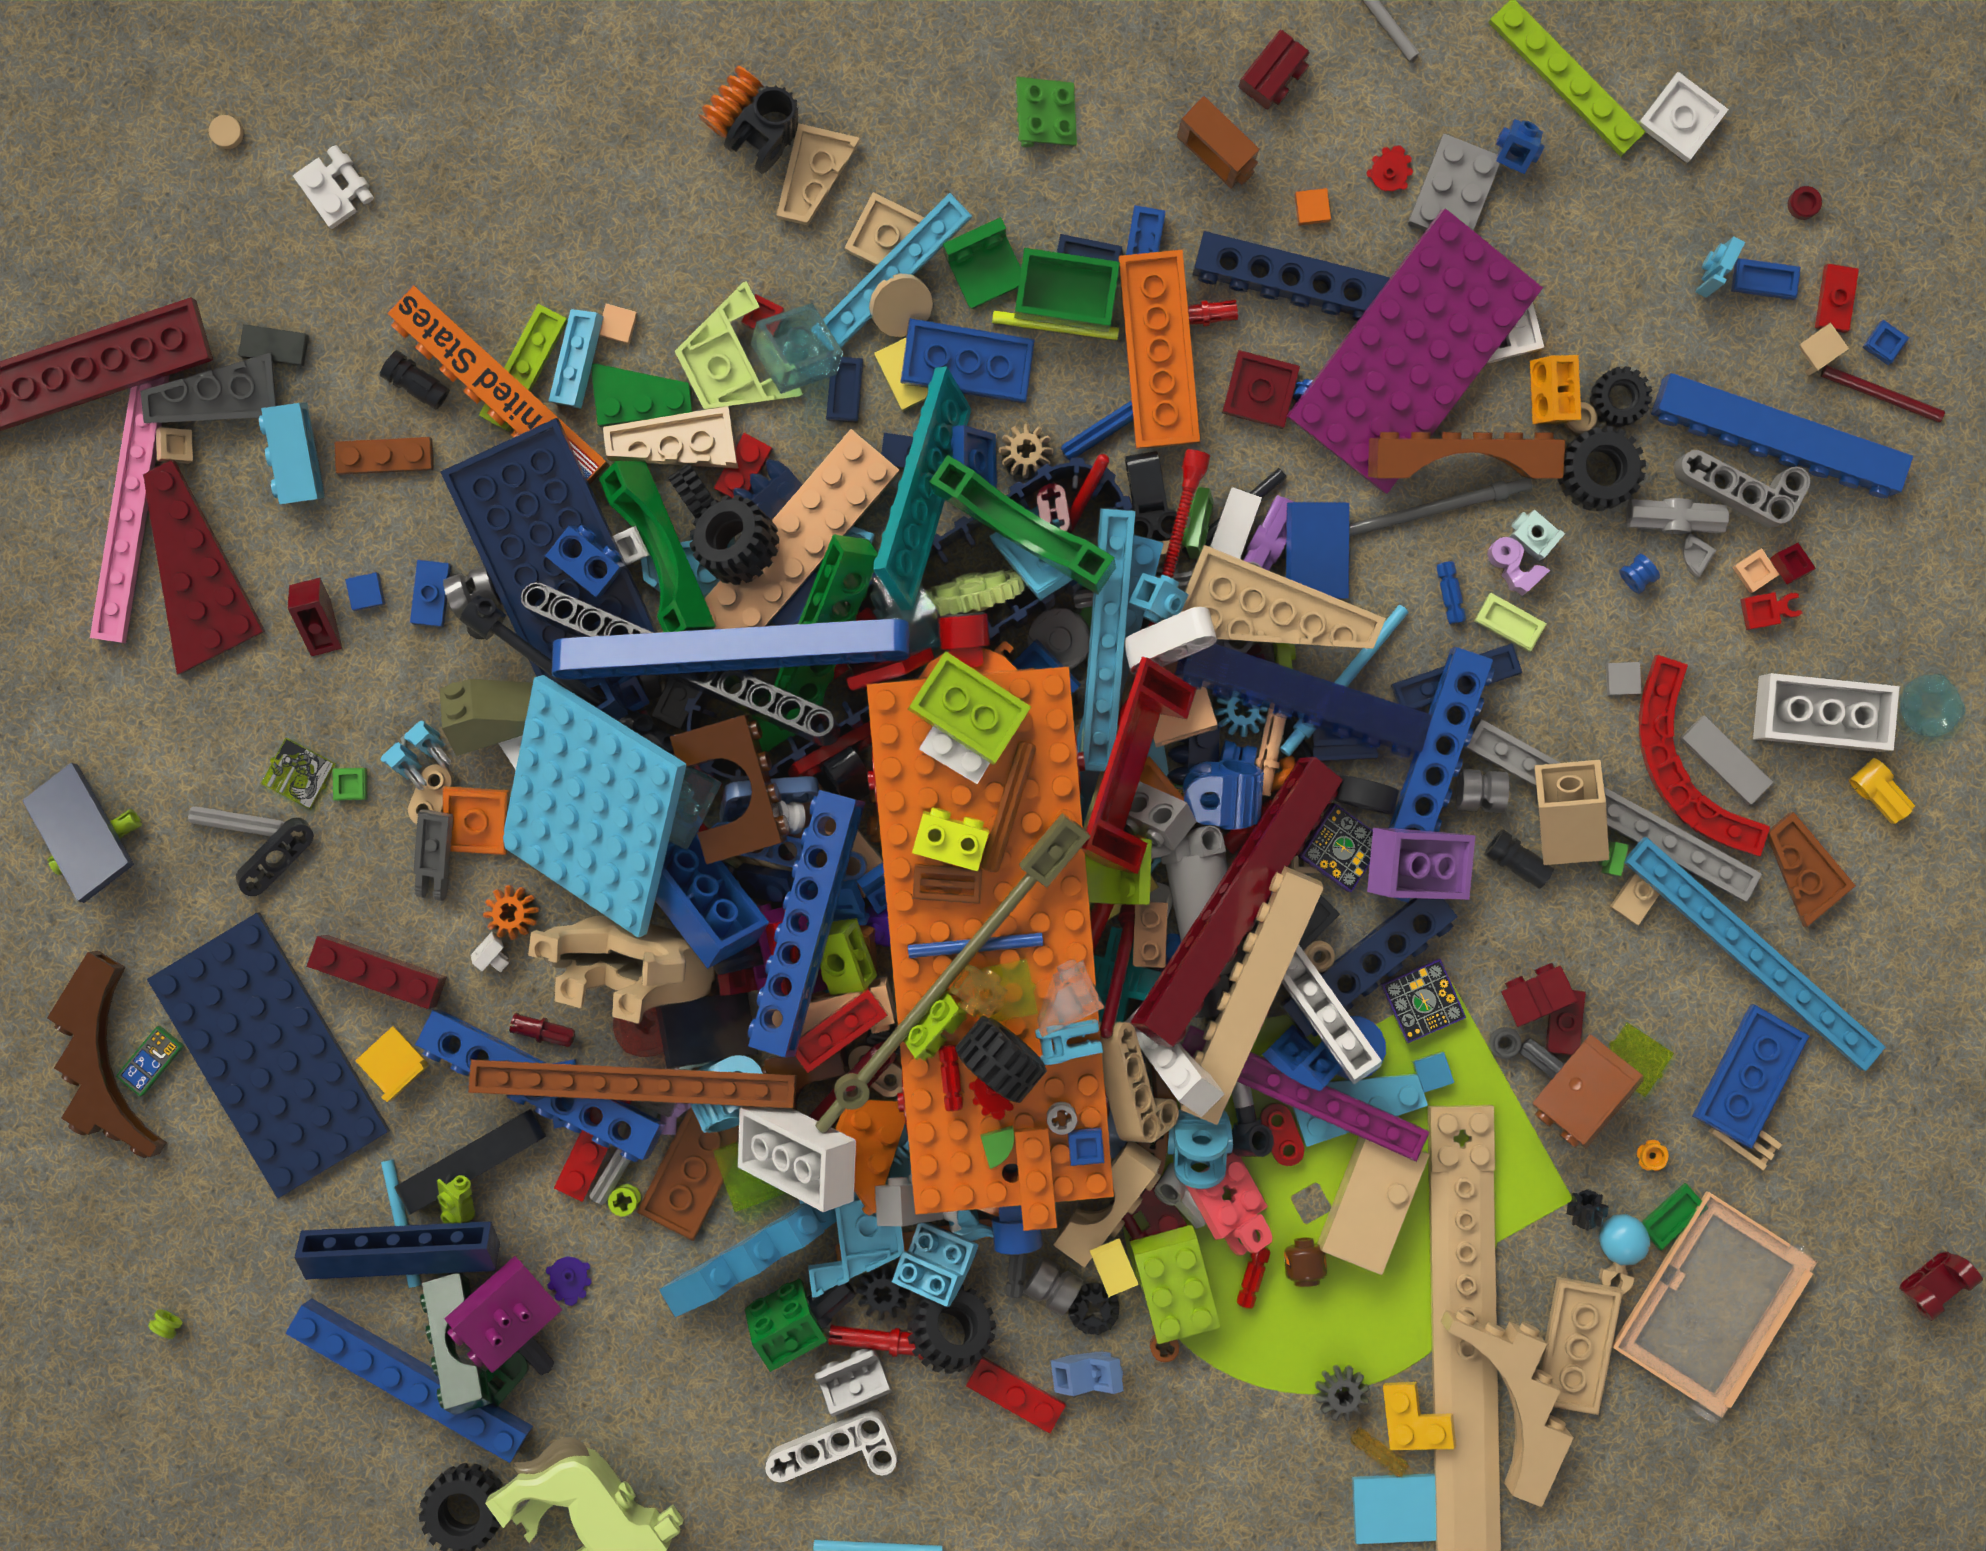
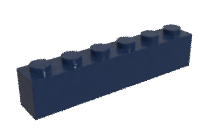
M491 1221L302 1230L294 1258L306 1280L496 1271L500 1241Z

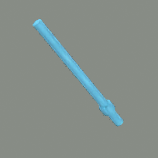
M1402 605L1397 606L1384 622L1374 649L1362 648L1318 701L1313 717H1309L1308 713L1305 718L1301 717L1293 727L1294 732L1280 747V750L1285 755L1290 756L1304 738L1309 739L1316 730L1315 725L1331 707L1328 706L1329 703L1338 699L1409 613Z

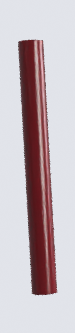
M1825 365L1822 370L1821 377L1938 423L1944 418V410L1828 365Z

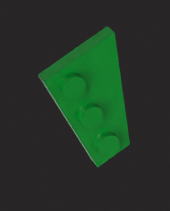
M592 363L591 371L597 424L599 427L693 412L690 384L687 382Z

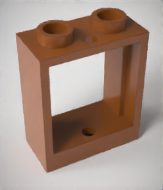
M1203 96L1181 119L1177 138L1228 187L1232 189L1237 183L1242 186L1255 172L1253 169L1258 164L1256 158L1260 149Z

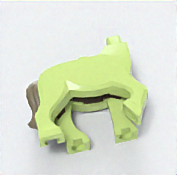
M567 1437L553 1442L538 1458L532 1461L514 1463V1470L517 1476L504 1487L489 1495L485 1502L503 1528L511 1519L516 1525L522 1523L527 1531L524 1537L529 1543L539 1530L541 1517L553 1505L568 1507L572 1524L579 1539L584 1544L577 1551H667L672 1538L680 1533L681 1529L679 1526L684 1521L674 1505L659 1513L656 1508H644L637 1504L634 1500L636 1497L634 1490L626 1481L621 1482L610 1465L595 1450L585 1447L582 1442L575 1438ZM529 1500L523 1507L517 1510L519 1503Z

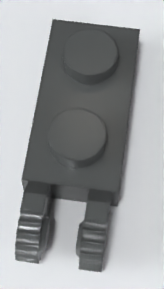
M425 809L418 813L413 874H416L414 889L416 897L423 898L426 896L430 877H434V899L443 901L446 897L453 814Z

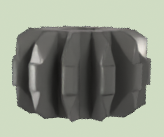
M1334 1365V1375L1330 1376L1324 1370L1322 1375L1326 1382L1316 1381L1315 1387L1322 1392L1317 1393L1314 1397L1316 1402L1323 1403L1320 1407L1323 1414L1331 1411V1418L1337 1421L1341 1413H1343L1345 1420L1350 1421L1351 1411L1354 1410L1360 1416L1363 1412L1358 1405L1369 1404V1399L1362 1394L1367 1393L1370 1388L1368 1384L1361 1383L1364 1379L1361 1372L1353 1375V1368L1347 1365L1343 1373H1341L1340 1367ZM1341 1387H1345L1349 1393L1346 1397L1342 1394L1343 1398L1339 1399L1336 1391L1338 1389L1342 1391Z

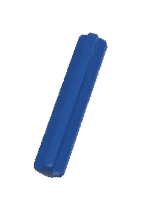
M1129 401L1064 443L1061 450L1069 461L1071 457H1078L1132 422V401Z

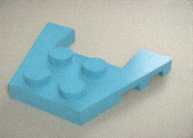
M854 1192L853 1202L835 1208L842 1260L808 1265L812 1298L824 1294V1291L836 1285L840 1286L849 1282L850 1278L865 1271L869 1272L900 1257L904 1251L902 1227L877 1226L876 1213L870 1216L866 1215L862 1210L864 1204ZM799 1200L800 1204H805V1202Z

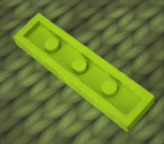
M539 303L504 367L530 392L568 322L567 318ZM485 403L479 416L509 432L512 427L506 421L502 426L499 425L487 414L491 408Z

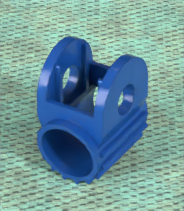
M1233 759L1199 763L1193 766L1184 778V801L1188 803L1196 821L1203 825L1217 826L1222 829H1243L1254 824L1257 825L1261 819L1263 769L1248 762ZM1206 792H1214V794H1211V795H1206V794H1204V793H1206Z

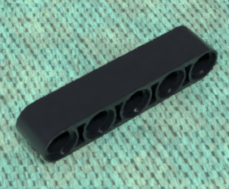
M529 1109L395 1186L394 1189L408 1214L411 1215L438 1199V1179H441L446 1185L459 1175L472 1180L545 1138L546 1134L532 1109Z

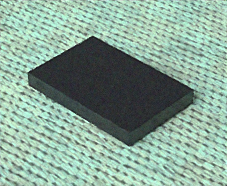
M747 992L733 995L707 996L692 1001L656 1007L667 1069L722 1061L736 1055L750 1057L759 1054L758 1049L748 1046L750 1041L748 1029L752 1016Z

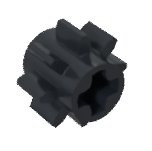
M1589 1189L1578 1194L1572 1193V1201L1567 1203L1566 1211L1567 1215L1573 1216L1572 1225H1577L1587 1231L1596 1226L1602 1227L1603 1219L1608 1216L1609 1205L1602 1204L1603 1195H1598Z

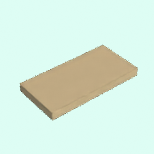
M1557 1277L1545 1337L1547 1346L1542 1354L1539 1367L1540 1370L1553 1377L1552 1381L1560 1390L1553 1406L1554 1408L1599 1415L1623 1294L1621 1288Z

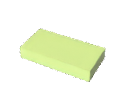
M1489 593L1474 622L1528 652L1532 651L1547 624L1493 593Z

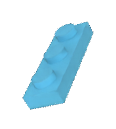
M570 310L549 402L556 405L582 408L604 316L596 312Z

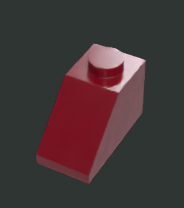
M321 578L289 585L288 610L310 655L315 656L342 649L331 599Z

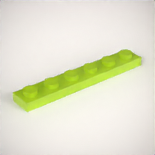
M1509 0L1489 20L1488 23L1620 157L1645 134L1646 131L1516 0Z

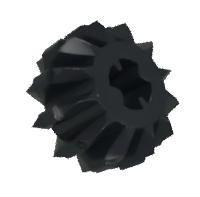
M888 1264L883 1265L882 1274H879L877 1268L871 1270L872 1278L862 1274L860 1281L866 1286H858L856 1288L857 1294L864 1295L858 1301V1305L863 1307L870 1304L866 1315L870 1317L875 1310H878L879 1320H884L885 1311L887 1310L892 1318H896L897 1310L895 1306L905 1310L907 1304L901 1298H909L911 1296L910 1290L902 1289L903 1287L892 1283L896 1269H894L892 1275L887 1274ZM885 1286L889 1287L888 1294L891 1295L890 1297L884 1295L881 1299L877 1296L879 1291L875 1290L877 1287L879 1289H883Z

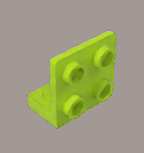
M1140 839L1148 843L1138 874L1106 867L1089 859L1085 854L1089 903L1150 905L1152 839Z

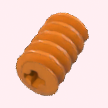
M739 65L735 68L737 77L732 75L727 77V83L730 87L721 85L718 88L722 97L712 95L710 100L713 106L704 105L702 110L705 116L698 114L700 119L711 130L724 138L728 134L727 127L733 125L735 118L742 113L743 108L752 104L751 99L754 96L756 97L760 88H764L754 75Z

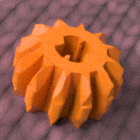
M507 885L505 886V895L499 889L493 891L497 901L492 899L485 901V904L493 909L492 911L484 912L483 917H493L494 921L490 922L487 928L492 930L499 926L497 937L503 938L508 932L510 939L514 940L518 937V931L524 936L529 934L526 924L532 926L537 924V920L529 916L530 913H538L539 907L529 908L528 904L532 903L535 897L534 895H529L523 899L526 890L524 887H519L514 893L513 886ZM507 905L508 907L515 906L517 908V911L514 913L515 920L514 918H506L505 914L508 912Z

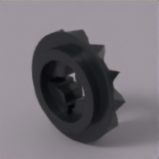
M1087 1283L1081 1286L1068 1311L1075 1327L1085 1334L1100 1335L1107 1330H1111L1118 1320L1120 1305L1116 1295L1108 1297L1103 1284ZM1086 1298L1094 1305L1099 1302L1102 1303L1100 1307L1102 1320L1094 1314L1085 1317L1089 1310L1085 1301Z

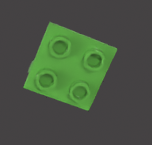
M1016 77L1018 141L1021 142V146L1033 147L1034 142L1076 146L1074 83Z

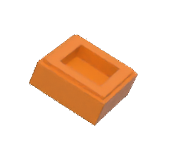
M1327 188L1295 192L1298 226L1330 222L1331 215Z

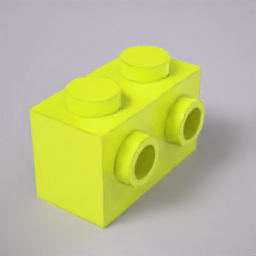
M932 807L931 812L923 811L912 853L978 871L989 834V829L983 827L984 822L971 817H964L963 821L950 818L951 812Z

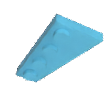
M1417 1074L1362 1079L1356 1084H1353L1350 1079L1331 1081L1327 1084L1329 1087L1394 1116L1428 1106ZM1292 1106L1305 1146L1307 1147L1349 1133V1131Z

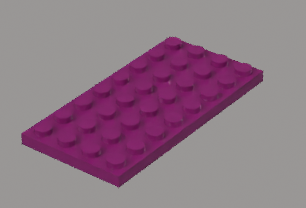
M1446 208L1442 209L1286 417L1384 494H1388L1399 478L1368 477L1369 438H1380V432H1399V438H1411V432H1431V437L1543 287Z

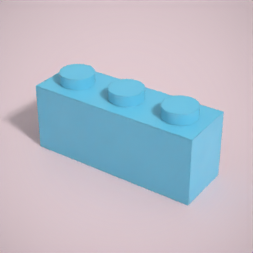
M308 403L261 408L262 415L259 416V425L262 434H266L268 447L265 448V457L268 466H272L274 479L271 480V489L274 498H278L279 504L325 498Z

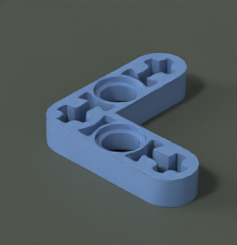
M815 777L771 779V782L776 783L778 786L781 800L786 804L790 802H811L814 796H818L819 785L818 779ZM750 780L732 782L724 787L720 808L721 822H733L745 813L752 796Z

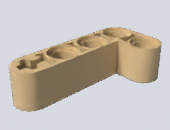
M1115 1022L1113 1035L1108 1039H1104L1100 1035L1104 1051L1102 1052L1104 1085L1119 1138L1123 1141L1152 1143L1175 1126L1179 1116L1178 1106L1173 1099L1153 1098L1136 1030L1131 1023Z

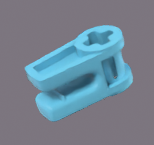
M1091 1019L1064 1025H1049L1036 1029V1038L1040 1039L1043 1054L1040 1058L1044 1065L1063 1063L1070 1059L1104 1052L1100 1040L1090 1041L1087 1039L1085 1042L1067 1044V1040L1070 1038L1085 1037L1087 1034L1097 1033L1099 1031L1098 1020ZM1052 1038H1053L1054 1050H1053L1052 1042H1051V1039H1052Z

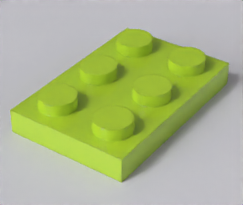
M945 651L907 710L994 765L1031 706Z

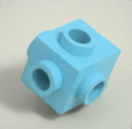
M1142 573L1129 603L1145 611L1142 617L1151 622L1158 623L1181 613L1189 594L1177 588L1179 582L1168 576L1161 575L1160 578Z

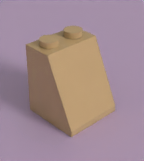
M1590 760L1534 765L1543 865L1609 860L1607 810L1601 761Z

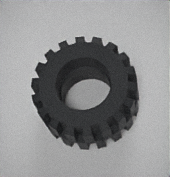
M1605 426L1602 429L1600 427L1592 428L1572 440L1566 446L1567 449L1564 453L1563 478H1557L1559 485L1564 484L1566 487L1562 491L1566 497L1571 495L1574 498L1571 501L1577 506L1581 503L1584 505L1583 509L1589 511L1593 508H1596V511H1604L1607 508L1611 509L1631 498V495L1636 493L1641 487L1638 484L1644 480L1646 474L1641 472V469L1646 467V459L1640 460L1639 457L1644 452L1641 447L1637 449L1634 447L1633 443L1637 440L1633 436L1626 438L1624 437L1626 431L1622 429L1613 431L1612 426ZM1602 452L1608 455L1615 463L1617 474L1611 486H1601L1589 477L1586 470V461L1590 453Z
M729 495L724 496L720 502L717 499L712 501L711 507L708 509L704 508L700 512L702 514L701 517L695 519L693 523L695 529L690 531V538L693 541L689 543L690 549L694 552L693 556L723 583L728 584L731 582L733 585H740L742 580L749 583L753 581V576L757 575L760 577L764 574L762 570L766 566L769 568L773 563L771 558L776 556L778 549L775 547V545L779 544V536L776 534L778 530L772 520L752 500L744 499L740 495H735L733 499ZM742 532L739 540L734 545L727 548L731 539L738 533Z
M981 1016L955 1047L961 1061L980 1080L995 1092L1013 1102L1021 1103L1047 1072L1041 1058L1026 1043L1001 1023L989 1017Z
M962 1285L950 1307L925 1297L910 1315L912 1320L907 1325V1330L912 1331V1334L907 1338L909 1344H915L916 1348L912 1351L915 1357L920 1354L924 1358L921 1363L925 1367L932 1364V1371L939 1373L945 1369V1374H952L956 1370L961 1372L981 1359L991 1348L989 1344L995 1338V1334L991 1333V1331L996 1328L995 1320H990V1316L994 1313L991 1307L986 1309L984 1306L987 1300L983 1296L980 1298L975 1296L976 1290L970 1288L964 1291V1285ZM939 1314H950L960 1321L965 1334L963 1345L952 1344L942 1336L938 1327Z
M468 1463L460 1464L456 1469L452 1466L444 1473H441L424 1493L425 1497L421 1500L419 1508L423 1509L419 1514V1522L425 1521V1525L421 1529L424 1535L427 1533L431 1534L432 1537L429 1539V1542L433 1546L436 1542L442 1545L439 1550L448 1551L451 1548L453 1551H475L477 1547L481 1549L493 1538L500 1528V1523L485 1502L489 1495L499 1490L502 1482L499 1477L495 1480L491 1479L490 1476L493 1472L488 1468L483 1473L480 1471L481 1465L474 1464L471 1468H468ZM453 1494L470 1496L479 1507V1521L473 1524H463L456 1521L449 1513L447 1506L448 1497Z

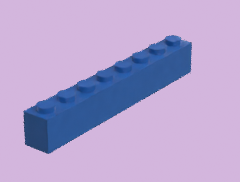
M1673 373L1668 374L1662 379L1651 411V415L1659 417L1658 421L1662 424L1677 426L1678 423L1689 427L1688 431L1694 435L1706 437L1707 434L1718 437V442L1723 445L1737 447L1739 444L1748 447V452L1755 456L1767 457L1771 455L1779 458L1778 462L1784 466L1798 467L1800 465L1809 468L1811 475L1821 478H1827L1829 475L1840 479L1839 484L1850 488L1861 486L1870 489L1869 494L1878 498L1886 499L1889 496L1902 492L1913 459V455Z
M310 1299L301 1305L285 1333L508 1463H511L533 1427L499 1406L496 1407L493 1403L456 1415L444 1410L439 1405L437 1399V1389L440 1388V1383L432 1367L314 1299Z

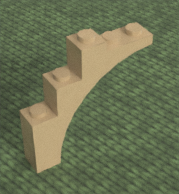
M1445 1310L1441 1323L1447 1331L1472 1344L1489 1358L1498 1369L1508 1389L1514 1410L1515 1442L1512 1462L1504 1484L1512 1496L1542 1507L1574 1438L1565 1427L1566 1423L1550 1415L1560 1393L1559 1388L1552 1381L1553 1377L1540 1369H1536L1547 1343L1539 1335V1329L1525 1322H1522L1520 1326L1509 1322L1506 1330H1504L1502 1327L1491 1322H1487L1486 1326L1475 1322L1476 1318L1464 1311L1458 1310L1456 1314Z

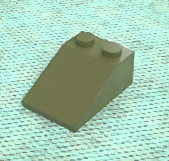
M468 679L461 682H453L439 688L442 729L455 755L459 756L522 736L533 683Z

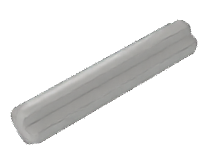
M197 806L191 807L188 815V821L192 824L272 836L284 824L281 820Z

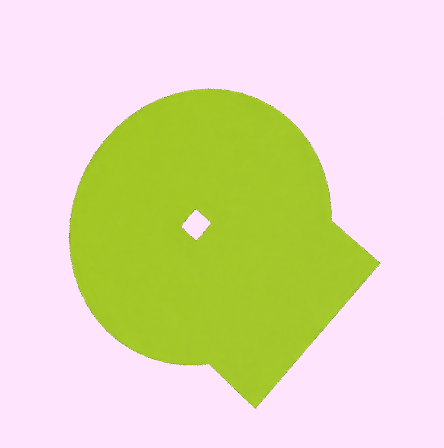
M1451 982L1466 1018L1410 1043H1406L1394 1014L1375 1024L1381 1030L1385 1039L1386 1055L1381 1067L1372 1075L1363 1079L1416 1074L1412 1061L1444 1052L1454 1083L1425 1092L1424 1095L1428 1106H1494L1496 1250L1498 1242L1571 1202L1572 1196L1455 986ZM1287 1015L1266 1018L1251 1052L1264 1057L1262 1054L1294 1023ZM1310 1034L1306 1037L1315 1048L1322 1040L1319 1035L1313 1037ZM1336 1074L1331 1081H1343L1347 1079ZM1251 1088L1256 1118L1260 1117L1262 1109L1270 1103H1280L1290 1110L1304 1145V1156L1299 1163L1293 1166L1281 1165L1274 1159L1271 1152L1265 1157H1241L1268 1206L1258 1214L1263 1215L1272 1234V1242L1265 1246L1270 1250L1268 1263H1264L1266 1269L1259 1292L1255 1293L1257 1299L1252 1309L1242 1307L1237 1303L1239 1290H1243L1241 1284L1248 1261H1252L1251 1253L1248 1251L1244 1255L1238 1256L1230 1249L1225 1238L1215 1240L1207 1224L1197 1229L1193 1226L1201 1250L1220 1328L1180 1338L1179 1340L1194 1354L1214 1368L1249 1384L1284 1393L1309 1395L1322 1392L1315 1387L1316 1381L1326 1382L1322 1375L1324 1370L1330 1376L1334 1375V1365L1340 1367L1341 1373H1343L1347 1365L1353 1368V1375L1361 1372L1364 1376L1361 1383L1368 1385L1381 1382L1406 1370L1432 1351L1429 1159L1382 1275L1326 1253L1327 1275L1320 1280V1284L1310 1287L1295 1286L1294 1281L1289 1280L1285 1274L1284 1251L1288 1246L1294 1245V1239L1313 1238L1314 1244H1317L1329 1212L1305 1224L1292 1203L1291 1197L1308 1186L1318 1183L1332 1207L1359 1136L1349 1132L1307 1147L1305 1146L1292 1106ZM1231 1093L1224 1111L1228 1114L1231 1129H1233V1124L1237 1122ZM1177 1100L1178 1110H1181L1180 1102ZM1428 1106L1397 1116L1428 1130ZM1279 1114L1274 1115L1271 1119L1272 1125H1280L1282 1123V1116ZM1462 1129L1458 1136H1454L1453 1140L1458 1142L1460 1147H1463L1465 1142L1469 1141V1135H1466L1464 1129ZM1427 1137L1426 1142H1425V1144H1424V1146H1423V1148H1422V1149H1423L1424 1151H1426L1427 1153H1428V1137ZM1155 1142L1150 1143L1149 1148H1155ZM1289 1144L1283 1148V1154L1286 1156H1290L1294 1152L1293 1145ZM1168 1147L1163 1173L1167 1166L1173 1163V1154H1168ZM1195 1163L1191 1166L1196 1172H1201L1208 1167L1204 1163ZM1224 1186L1225 1193L1222 1195L1224 1201L1231 1200V1193ZM1178 1209L1187 1226L1192 1225L1191 1222ZM1141 1211L1133 1216L1141 1230L1150 1226ZM1123 1225L1127 1251L1132 1263L1134 1273L1142 1288L1133 1251L1129 1241L1131 1237ZM1255 1230L1260 1241V1233ZM1341 1387L1342 1391L1338 1389L1336 1393L1347 1391V1389L1345 1387Z

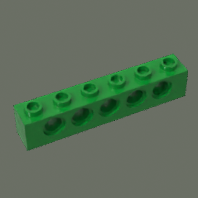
M833 534L798 624L856 621L857 612L861 602L867 596L869 582L873 573H875L874 560L878 556V553L868 539ZM836 664L781 667L774 686L822 707L823 696L828 684L833 680ZM792 709L788 713L787 719H795L799 715L800 709Z

